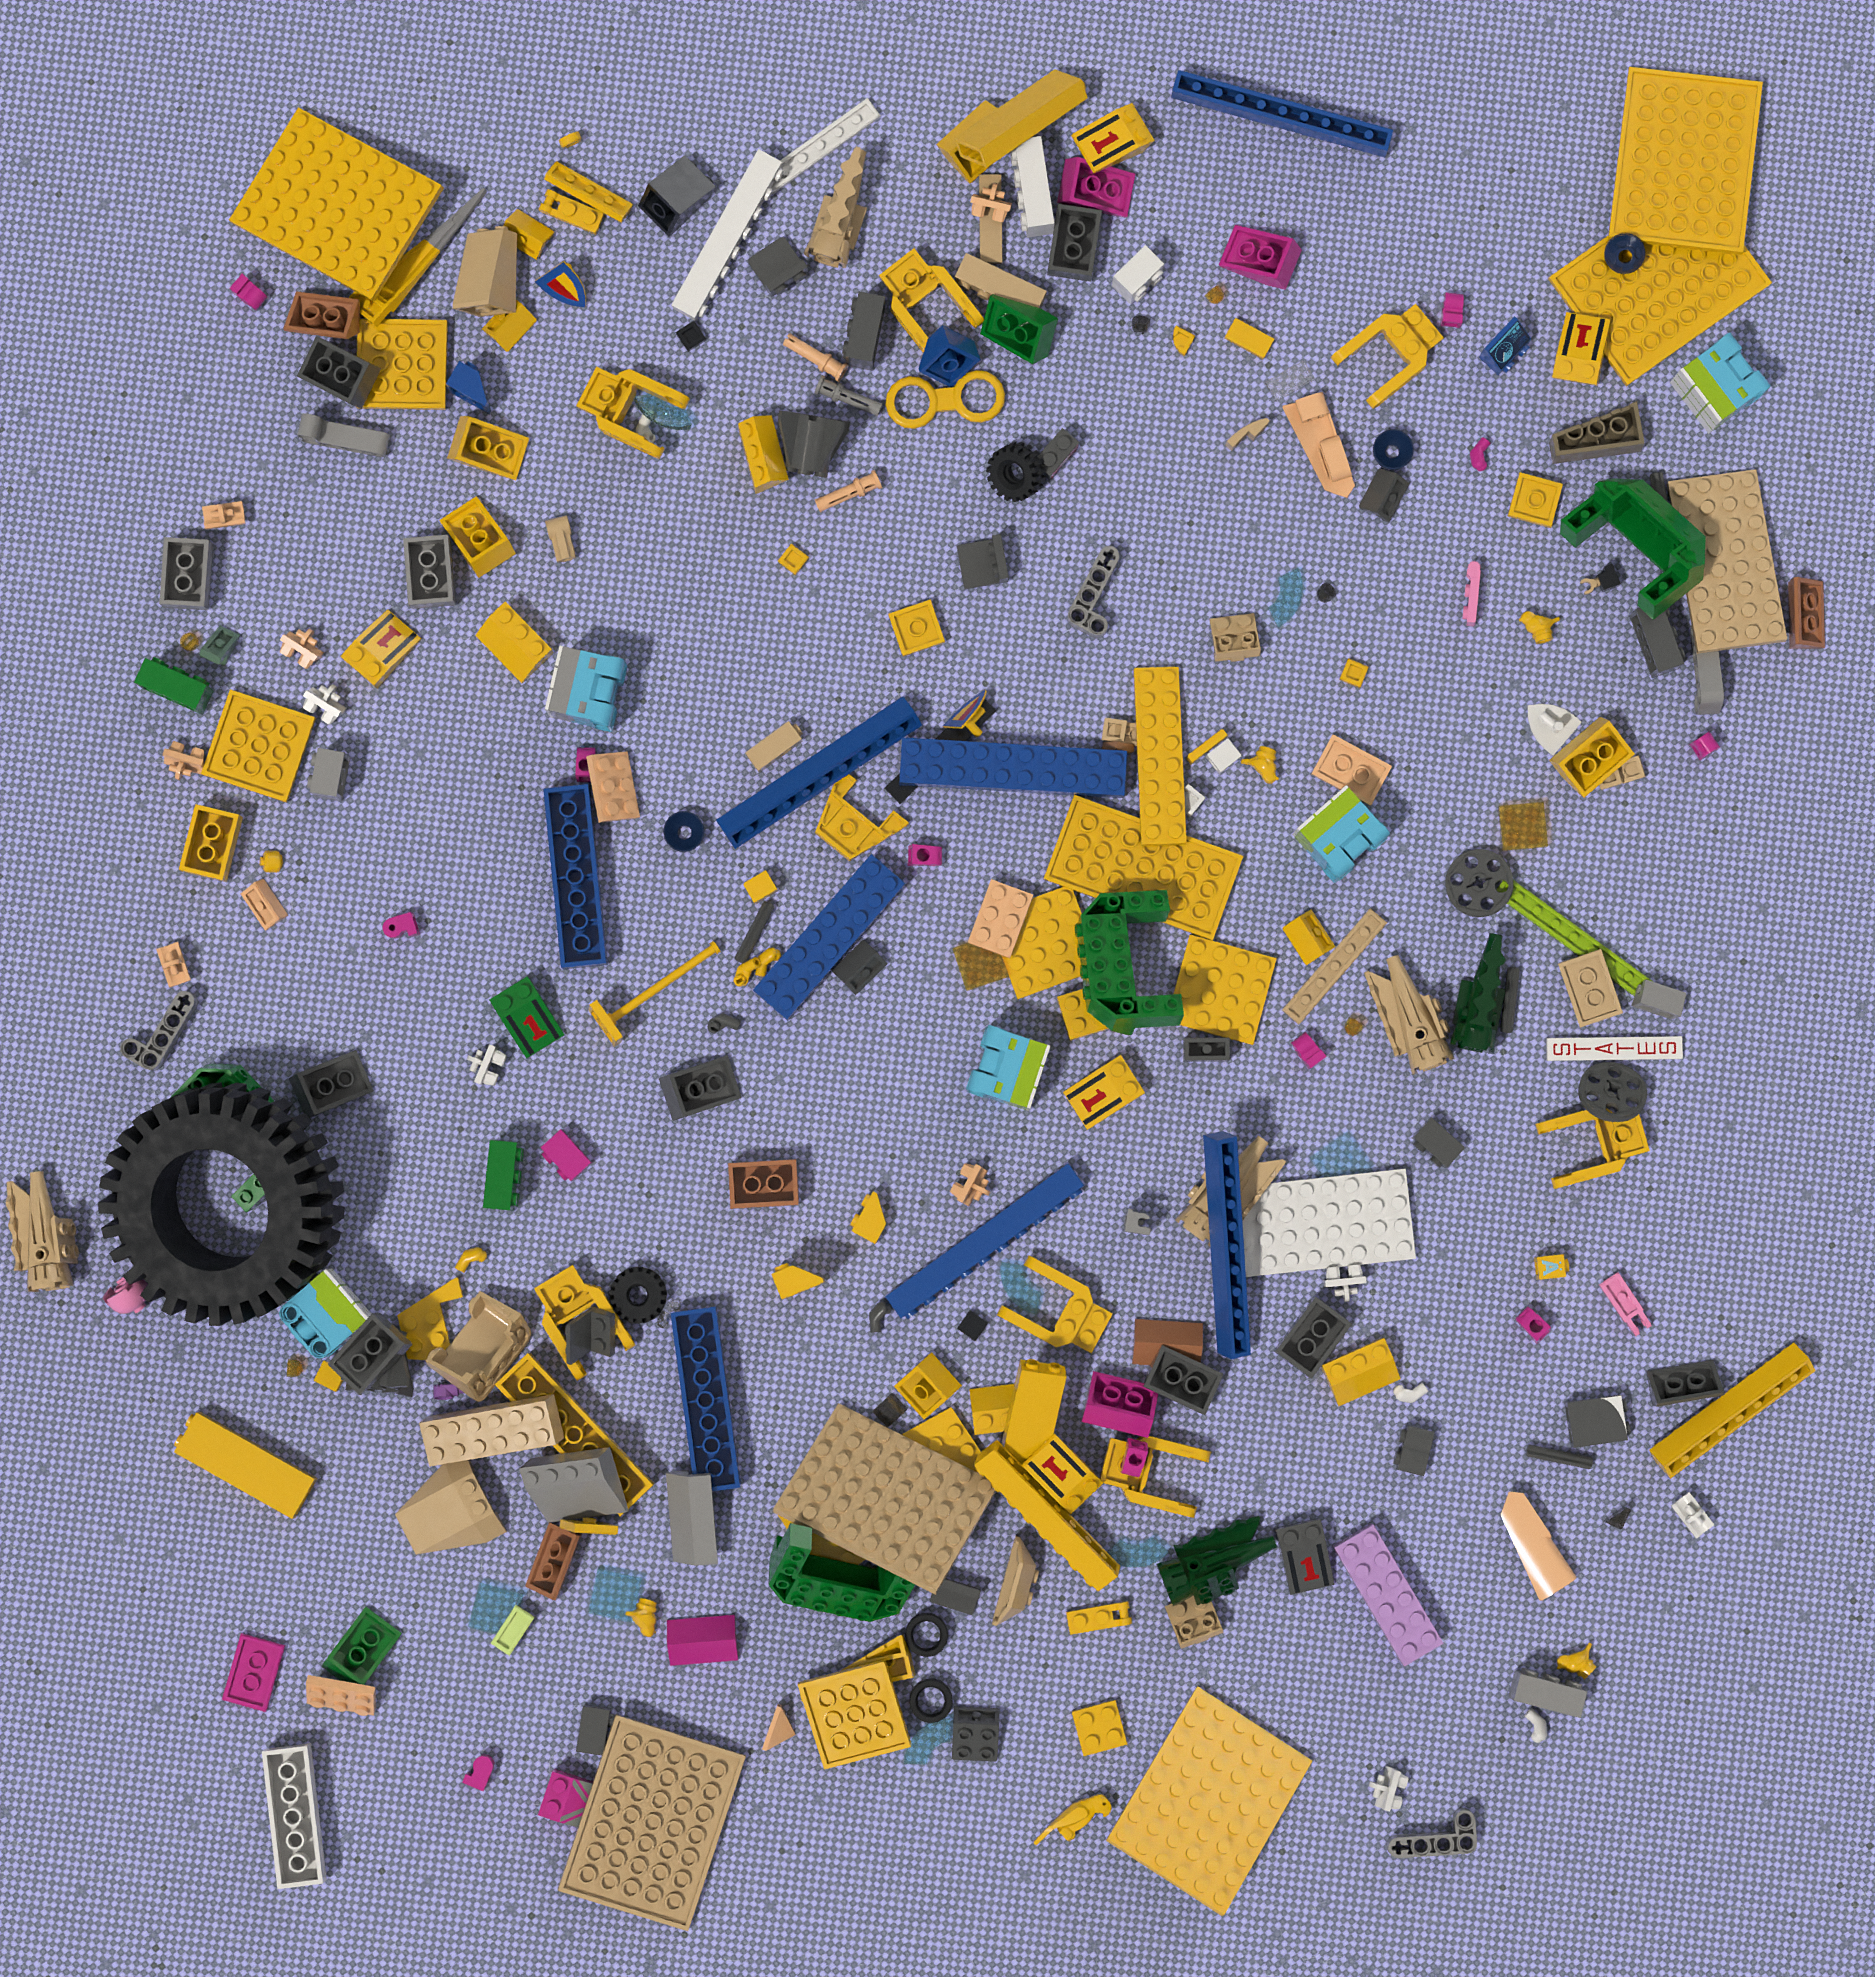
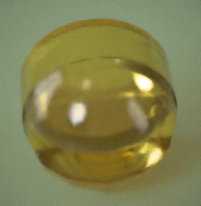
M1217 284L1204 296L1209 302L1217 304L1223 300L1224 293Z
M185 633L180 639V644L186 651H194L199 645V639L193 633ZM192 636L193 639L185 646L184 643Z
M1351 1017L1345 1022V1031L1351 1036L1358 1035L1364 1028V1025Z
M288 1359L286 1377L299 1376L303 1370L302 1364L296 1359Z

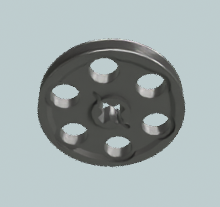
M1484 849L1470 850L1458 856L1450 865L1445 879L1446 892L1453 906L1460 912L1472 917H1487L1497 913L1508 903L1513 892V875L1507 862L1498 854ZM1475 857L1478 860V865L1472 869L1466 867L1465 861L1467 858ZM1492 860L1500 863V869L1496 872H1491L1487 868L1488 863ZM1454 874L1463 876L1464 880L1461 885L1455 886L1451 883V877ZM1477 878H1480L1481 881H1486L1481 889L1478 886H1473ZM1505 881L1508 884L1507 891L1503 893L1498 892L1495 889L1496 883ZM1465 894L1471 897V903L1468 906H1461L1458 900L1461 895ZM1490 898L1493 900L1494 905L1490 910H1485L1481 907L1483 899Z
M1603 1062L1591 1066L1584 1072L1578 1087V1095L1584 1108L1593 1116L1609 1122H1624L1635 1118L1643 1110L1647 1099V1087L1642 1077L1630 1067L1614 1062ZM1610 1071H1615V1072H1617L1620 1076L1617 1077V1078H1614V1077H1611V1076L1608 1074V1072H1610ZM1589 1077H1595V1078H1597L1600 1082H1599V1083H1591V1082L1588 1080V1078H1589ZM1634 1083L1638 1086V1089H1630L1627 1084ZM1595 1095L1597 1096L1598 1100L1591 1101L1587 1098V1096ZM1634 1101L1637 1104V1106L1630 1107L1626 1104V1102ZM1606 1107H1614L1617 1112L1610 1113L1606 1110Z

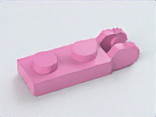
M1472 561L1467 566V578L1471 582L1466 584L1465 597H1469L1468 606L1463 608V619L1467 620L1466 626L1476 625L1481 565H1479L1478 561Z
M1618 1272L1599 1284L1623 1322H1626L1635 1336L1639 1335L1640 1332L1631 1320L1634 1316L1638 1315L1641 1323L1647 1329L1652 1326L1643 1312L1644 1309Z

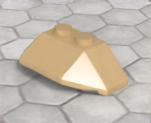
M1015 1535L992 1620V1625L995 1626L1023 1611L1025 1605L1030 1606L1033 1592H1029L1031 1583L1036 1584L1039 1570H1035L1036 1564L1021 1537Z

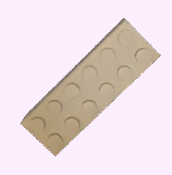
M554 1394L432 1415L419 1423L429 1467L552 1446L564 1439Z

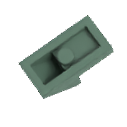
M220 625L203 645L199 655L218 665L225 666L240 635Z

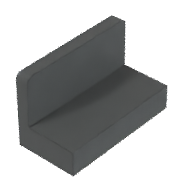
M1379 468L1359 504V508L1374 513L1385 522H1390L1410 483L1397 473Z
M862 940L832 969V972L856 995L887 965V962L865 940Z
M945 1578L936 1595L931 1594L930 1602L972 1615L981 1589Z

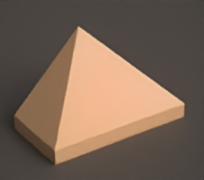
M778 1704L762 1747L764 1751L796 1735L782 1705Z

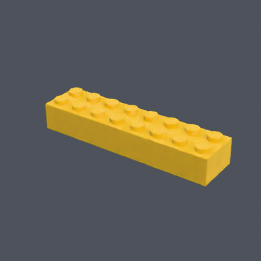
M527 1353L495 1384L511 1402L554 1394L564 1439L552 1446L560 1454L610 1447L628 1509L654 1485V1482L531 1353Z

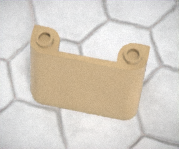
M479 1291L476 1297L472 1298L469 1302L470 1320L446 1350L441 1347L432 1350L426 1359V1363L431 1369L477 1402H481L487 1397L495 1384L527 1345L531 1337V1330L521 1313Z

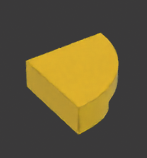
M1175 326L1173 343L1177 351L1185 356L1195 335Z

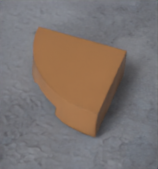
M1119 741L1103 742L1102 749L1122 750L1132 753L1134 752V744Z

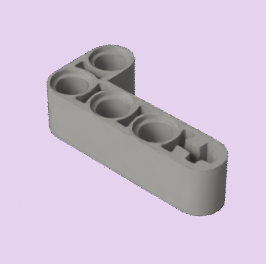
M306 413L301 415L297 434L298 438L306 443L376 457H386L390 435L384 432L324 421L319 416Z
M1106 546L1100 551L1067 616L1068 623L1072 627L1093 638L1103 637L1108 628L1107 620L1093 612V609L1118 564L1119 552L1113 546ZM1112 553L1114 560H1109L1107 567H1103L1105 562L1104 555ZM1096 572H1101L1105 579L1102 582H1095L1092 575ZM1091 592L1094 595V600L1086 602L1083 600L1082 594ZM1079 611L1084 615V619L1076 622L1071 617L1072 613ZM1094 622H1101L1104 629L1101 632H1095L1092 630L1091 625Z
M1691 624L1690 637L1697 687L1694 701L1696 715L1719 714L1724 701L1719 651L1697 654Z
M187 991L179 992L173 999L147 1045L132 1038L126 1039L120 1046L122 1055L145 1069L151 1071L160 1069L197 1008V997ZM183 998H188L191 1002L189 1006L184 1005L182 1002ZM176 1008L182 1009L181 1011L186 1012L185 1015L175 1011ZM177 1015L180 1019L179 1025L171 1027L170 1018ZM161 1035L168 1037V1043L164 1047L158 1044V1039ZM131 1043L137 1045V1052L134 1055H129L127 1052V1048ZM151 1054H154L157 1058L154 1066L147 1064V1057Z
M1458 1808L1454 1811L1452 1817L1453 1831L1393 1835L1388 1838L1386 1848L1391 1856L1395 1858L1472 1853L1477 1847L1475 1816L1467 1808ZM1463 1813L1469 1814V1822L1464 1825L1459 1824V1816ZM1465 1836L1470 1837V1846L1466 1848L1461 1847V1838ZM1441 1838L1448 1839L1449 1843L1445 1849L1437 1847V1842ZM1419 1839H1423L1426 1842L1425 1848L1421 1851H1417L1414 1848L1415 1842ZM1407 1840H1409L1411 1851L1408 1852L1407 1847H1400L1399 1851L1396 1852L1392 1846L1396 1845V1841L1401 1845H1408Z

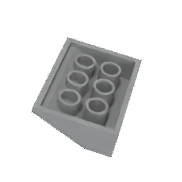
M610 1447L535 1457L529 1459L519 1468L526 1491L548 1523L560 1521V1519L572 1520L583 1517L626 1513L629 1511Z

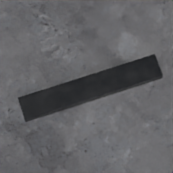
M984 699L981 705L986 712L975 723L979 728L996 713V710L986 699ZM966 726L962 729L946 728L936 739L967 741L973 734ZM898 774L884 789L901 804L919 786L899 785Z

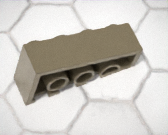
M1637 401L1621 409H1615L1601 417L1590 419V421L1583 424H1578L1552 434L1549 441L1552 464L1641 452L1645 443Z

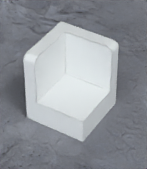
M1228 738L1206 755L1207 760L1219 775L1241 757L1240 752Z
M1187 784L1184 788L1185 814L1190 818L1205 800V797Z

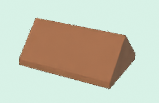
M296 291L283 329L288 332L349 339L359 333L360 301L359 299Z
M1794 577L1788 582L1790 649L1825 648L1823 581Z
M1135 1319L1132 1364L1150 1365L1161 1345L1201 1363L1203 1323Z
M549 1522L525 1587L556 1601L561 1593L582 1534L561 1529L559 1525Z

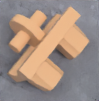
M993 183L992 189L983 187L982 194L990 195V198L973 194L970 203H973L972 215L984 217L986 206L994 208L992 220L1004 222L1007 212L1011 210L1012 203L995 199V197L1004 199L1005 192L997 190V183Z
M242 501L202 506L206 530L246 524Z
M310 628L305 633L298 629L296 634L289 631L286 635L283 634L280 639L283 642L280 653L290 658L295 651L300 652L302 655L297 663L305 669L310 668L324 654L323 651L315 647L318 641L312 638L314 631Z
M173 741L169 749L165 748L163 751L164 764L170 765L169 771L176 772L175 779L181 780L183 775L190 777L192 772L201 774L205 756L203 749L195 747L190 755L183 754L184 745Z
M179 942L156 949L169 988L191 981Z
M965 1163L960 1172L961 1175L968 1178L965 1185L963 1186L955 1182L950 1192L957 1197L959 1202L970 1206L973 1199L979 1201L982 1194L989 1196L991 1192L985 1189L989 1181L984 1179L988 1170L977 1164L974 1166Z

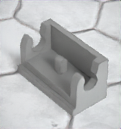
M1643 980L1642 985L1638 984L1631 1006L1672 1020L1681 1017L1686 993L1649 980Z
M1126 1209L1123 1232L1150 1235V1228L1139 1226L1144 1224L1142 1220H1139L1140 1218L1147 1220L1150 1217L1145 1213Z

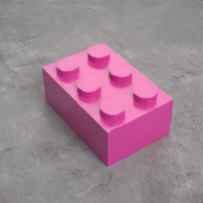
M1093 1371L1082 1422L1148 1438L1154 1420L1158 1393L1143 1387L1144 1383Z

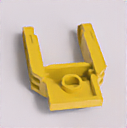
M915 248L879 275V278L892 293L890 312L922 352H924L928 336L907 310L912 309L925 299L939 285L974 328H977L984 322L980 312L948 271L942 266H928Z
M1414 304L1401 316L1392 314L1381 315L1331 356L1334 363L1339 366L1348 356H1353L1380 333H1383L1386 341L1400 358L1408 364L1407 367L1366 400L1372 409L1378 407L1422 372L1426 366L1427 352L1444 339L1417 304Z
M596 366L576 405L577 408L596 416L598 427L605 435L660 459L665 450L664 447L660 448L649 442L645 437L619 425L623 422L638 389L681 409H686L690 398L631 369L614 375Z
M1587 1110L1535 1124L1539 1135L1594 1120L1601 1152L1606 1160V1163L1551 1178L1553 1188L1557 1189L1619 1172L1628 1157L1650 1151L1640 1115L1638 1114L1635 1118L1624 1122H1609L1599 1119Z
M1028 1255L1023 1264L1024 1266L1072 1291L1073 1296L1069 1298L1055 1324L1053 1332L1001 1305L997 1316L1055 1347L1073 1343L1092 1354L1113 1313L1093 1303L1089 1287Z
M574 1265L569 1266L534 1288L545 1306L542 1326L565 1363L566 1338L558 1325L564 1324L587 1310L593 1303H596L599 1309L615 1314V1335L618 1336L625 1351L636 1346L618 1314L613 1310V1306L602 1288L584 1283ZM579 1360L572 1365L566 1363L577 1381L587 1375Z
M1141 1436L1136 1440L1147 1442L1148 1454L1138 1478L1121 1473V1465L1127 1442L1114 1438L1109 1439L1100 1474V1479L1103 1483L1120 1487L1126 1499L1132 1503L1195 1518L1196 1506L1150 1495L1142 1491L1146 1486L1153 1458L1152 1451L1154 1449L1209 1463L1211 1451L1153 1436L1148 1438Z

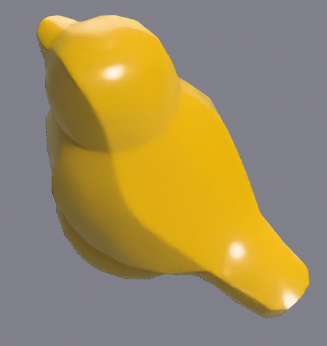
M1525 611L1522 613L1521 618H1519V622L1525 625L1527 632L1532 633V638L1535 639L1536 644H1543L1553 640L1551 627L1560 621V617L1550 619L1535 615L1530 611Z
M1260 746L1259 750L1256 751L1255 757L1241 759V764L1252 766L1266 783L1272 784L1279 780L1275 773L1276 764L1274 761L1276 760L1275 756L1277 753L1275 750Z
M639 1598V1602L636 1603V1609L634 1611H626L625 1615L632 1617L643 1636L652 1637L656 1633L655 1624L657 1619L654 1613L657 1611V1603Z
M1589 1642L1582 1651L1559 1656L1557 1658V1669H1566L1570 1673H1577L1579 1677L1581 1676L1585 1680L1597 1667L1593 1663L1594 1661L1589 1659V1651L1592 1644Z

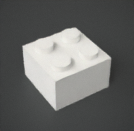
M1145 245L1113 276L1112 287L1130 305L1134 301L1138 303L1147 294L1145 291L1150 285L1154 287L1162 280L1164 263Z

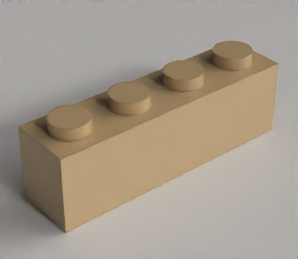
M968 253L965 254L955 275V282H957L961 289L969 291V289L978 292L977 296L984 300H989L990 295L994 294L1041 308L1047 294L1046 290Z

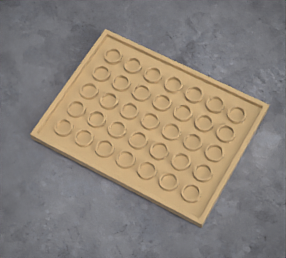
M838 1403L774 1506L773 1513L797 1525L811 1527L813 1533L936 1595L996 1490L985 1476H981L979 1473Z
M615 1714L557 1890L688 1931L746 1756Z

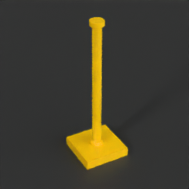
M714 941L709 943V947L612 1014H607L598 1000L589 1005L588 1011L614 1047L620 1044L623 1038L615 1026L617 1024L616 1021L714 953H720L721 951Z

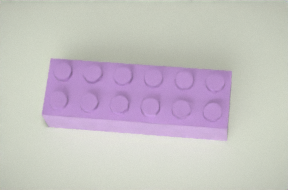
M1372 1523L1332 1546L1404 1667L1444 1644Z

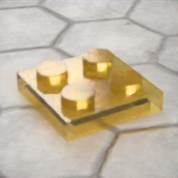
M1544 802L1498 806L1502 851L1548 847Z
M969 943L952 948L966 991L1009 977L1003 956Z

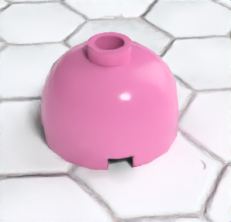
M124 1277L116 1282L118 1285L114 1290L110 1287L103 1296V1300L115 1312L128 1314L134 1311L138 1313L146 1306L144 1303L146 1300L140 1295L148 1283L143 1279L129 1285Z

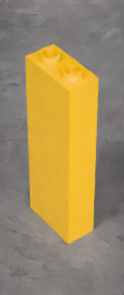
M1054 69L955 137L954 140L960 156L988 168L1088 98L1085 91V83L1080 78Z
M1020 1359L1001 1444L1021 1464L1054 1434L1067 1377L1065 1366H1061L1058 1363L1052 1362L1048 1364L1034 1359Z
M201 1412L190 1415L185 1424L188 1427L184 1435L180 1434L174 1443V1446H176L174 1453L291 1519L296 1518L318 1478Z

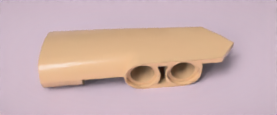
M1323 392L1315 393L1297 399L1295 403L1284 405L1282 408L1324 490L1348 498L1355 484L1339 435L1337 436Z
M1508 1492L1500 1515L1536 1595L1542 1601L1573 1582L1577 1577L1551 1539L1550 1532L1525 1494Z

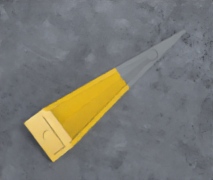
M485 188L481 189L446 222L405 253L374 302L354 291L349 298L359 299L360 315L377 327L390 311L394 312L481 201L487 190Z

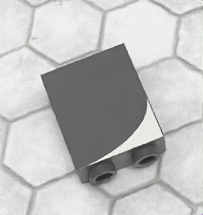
M1621 1395L1564 1402L1572 1448L1628 1440L1627 1435L1631 1434L1628 1421L1625 1422L1624 1412H1627V1404Z

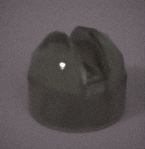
M1141 315L1134 316L1132 318V330L1136 334L1137 332H1142L1141 335L1145 334L1149 329L1150 319Z
M1323 583L1318 588L1316 596L1319 601L1327 603L1336 596V590L1331 584Z

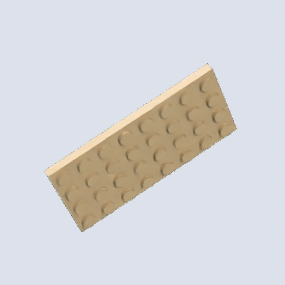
M1756 469L1668 481L1667 489L1670 504L1706 536L1703 581L1686 593L1697 654L1786 642V629Z

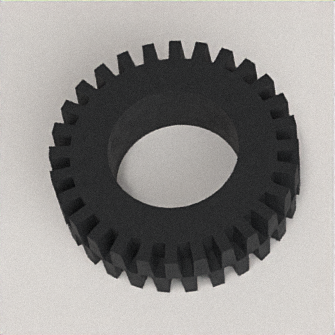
M222 1082L211 1083L201 1088L189 1089L162 1101L132 1121L134 1126L123 1131L116 1140L122 1146L111 1151L105 1161L106 1164L114 1169L101 1176L99 1188L112 1192L109 1196L98 1202L99 1214H113L114 1220L101 1228L104 1239L119 1236L121 1245L109 1253L113 1262L116 1263L129 1258L133 1267L123 1275L128 1284L130 1285L144 1279L148 1285L140 1296L147 1302L165 1297L166 1300L161 1311L171 1316L186 1309L184 1320L186 1322L195 1324L209 1317V1326H221L233 1320L235 1325L245 1323L255 1316L259 1318L290 1300L318 1276L316 1272L328 1265L333 1256L327 1250L336 1245L341 1236V1232L333 1229L332 1226L344 1218L345 1207L333 1205V1200L344 1193L343 1181L330 1182L328 1174L338 1168L339 1165L335 1156L322 1160L318 1153V1150L326 1145L328 1141L322 1133L308 1137L304 1130L313 1121L305 1113L291 1118L287 1114L293 1103L285 1098L270 1103L268 1100L271 1091L261 1087L246 1093L247 1084L233 1083L226 1087H223ZM211 1149L227 1153L243 1162L260 1182L267 1201L268 1222L263 1240L251 1256L231 1257L216 1253L198 1242L185 1226L177 1204V1182L185 1161L195 1150Z

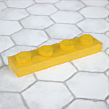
M557 161L545 175L544 180L621 223L632 210V203Z

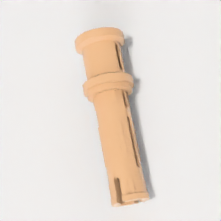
M791 333L787 335L788 339L785 338L783 346L816 364L819 371H825L832 375L837 382L843 378L848 369V364H842L835 360L830 353L823 354Z
M872 470L871 474L860 479L854 478L853 483L814 500L821 513L855 496L864 497L865 493L876 488L882 489V485L875 470Z

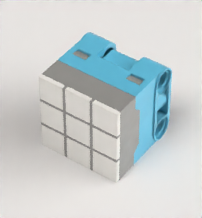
M559 646L545 710L550 718L613 732L617 715V708L614 704L618 686L624 685L628 668L625 660L614 656H604Z

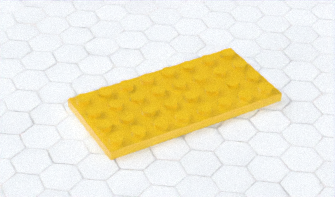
M1074 795L1043 880L1067 887L1093 898H1097L1100 893L1167 890L1170 912L1166 922L1162 923L1213 941L1243 856L1187 835L1186 845L1141 846L1140 818Z

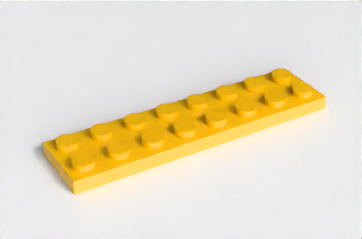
M1179 667L1134 668L1141 846L1186 845Z

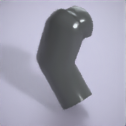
M721 1013L709 1020L707 1028L711 1033H717L725 1027L738 1030L741 1020Z
M881 1301L870 1311V1333L882 1332L881 1319L885 1314H890L892 1311V1306L889 1302Z

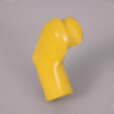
M771 947L758 956L761 966L756 969L755 976L764 977L766 975L768 964L781 958L780 950Z
M757 957L738 966L733 979L736 986H745L749 982L752 971L761 966V962Z
M480 1247L467 1249L462 1253L454 1268L465 1273L470 1262L485 1261L487 1253Z

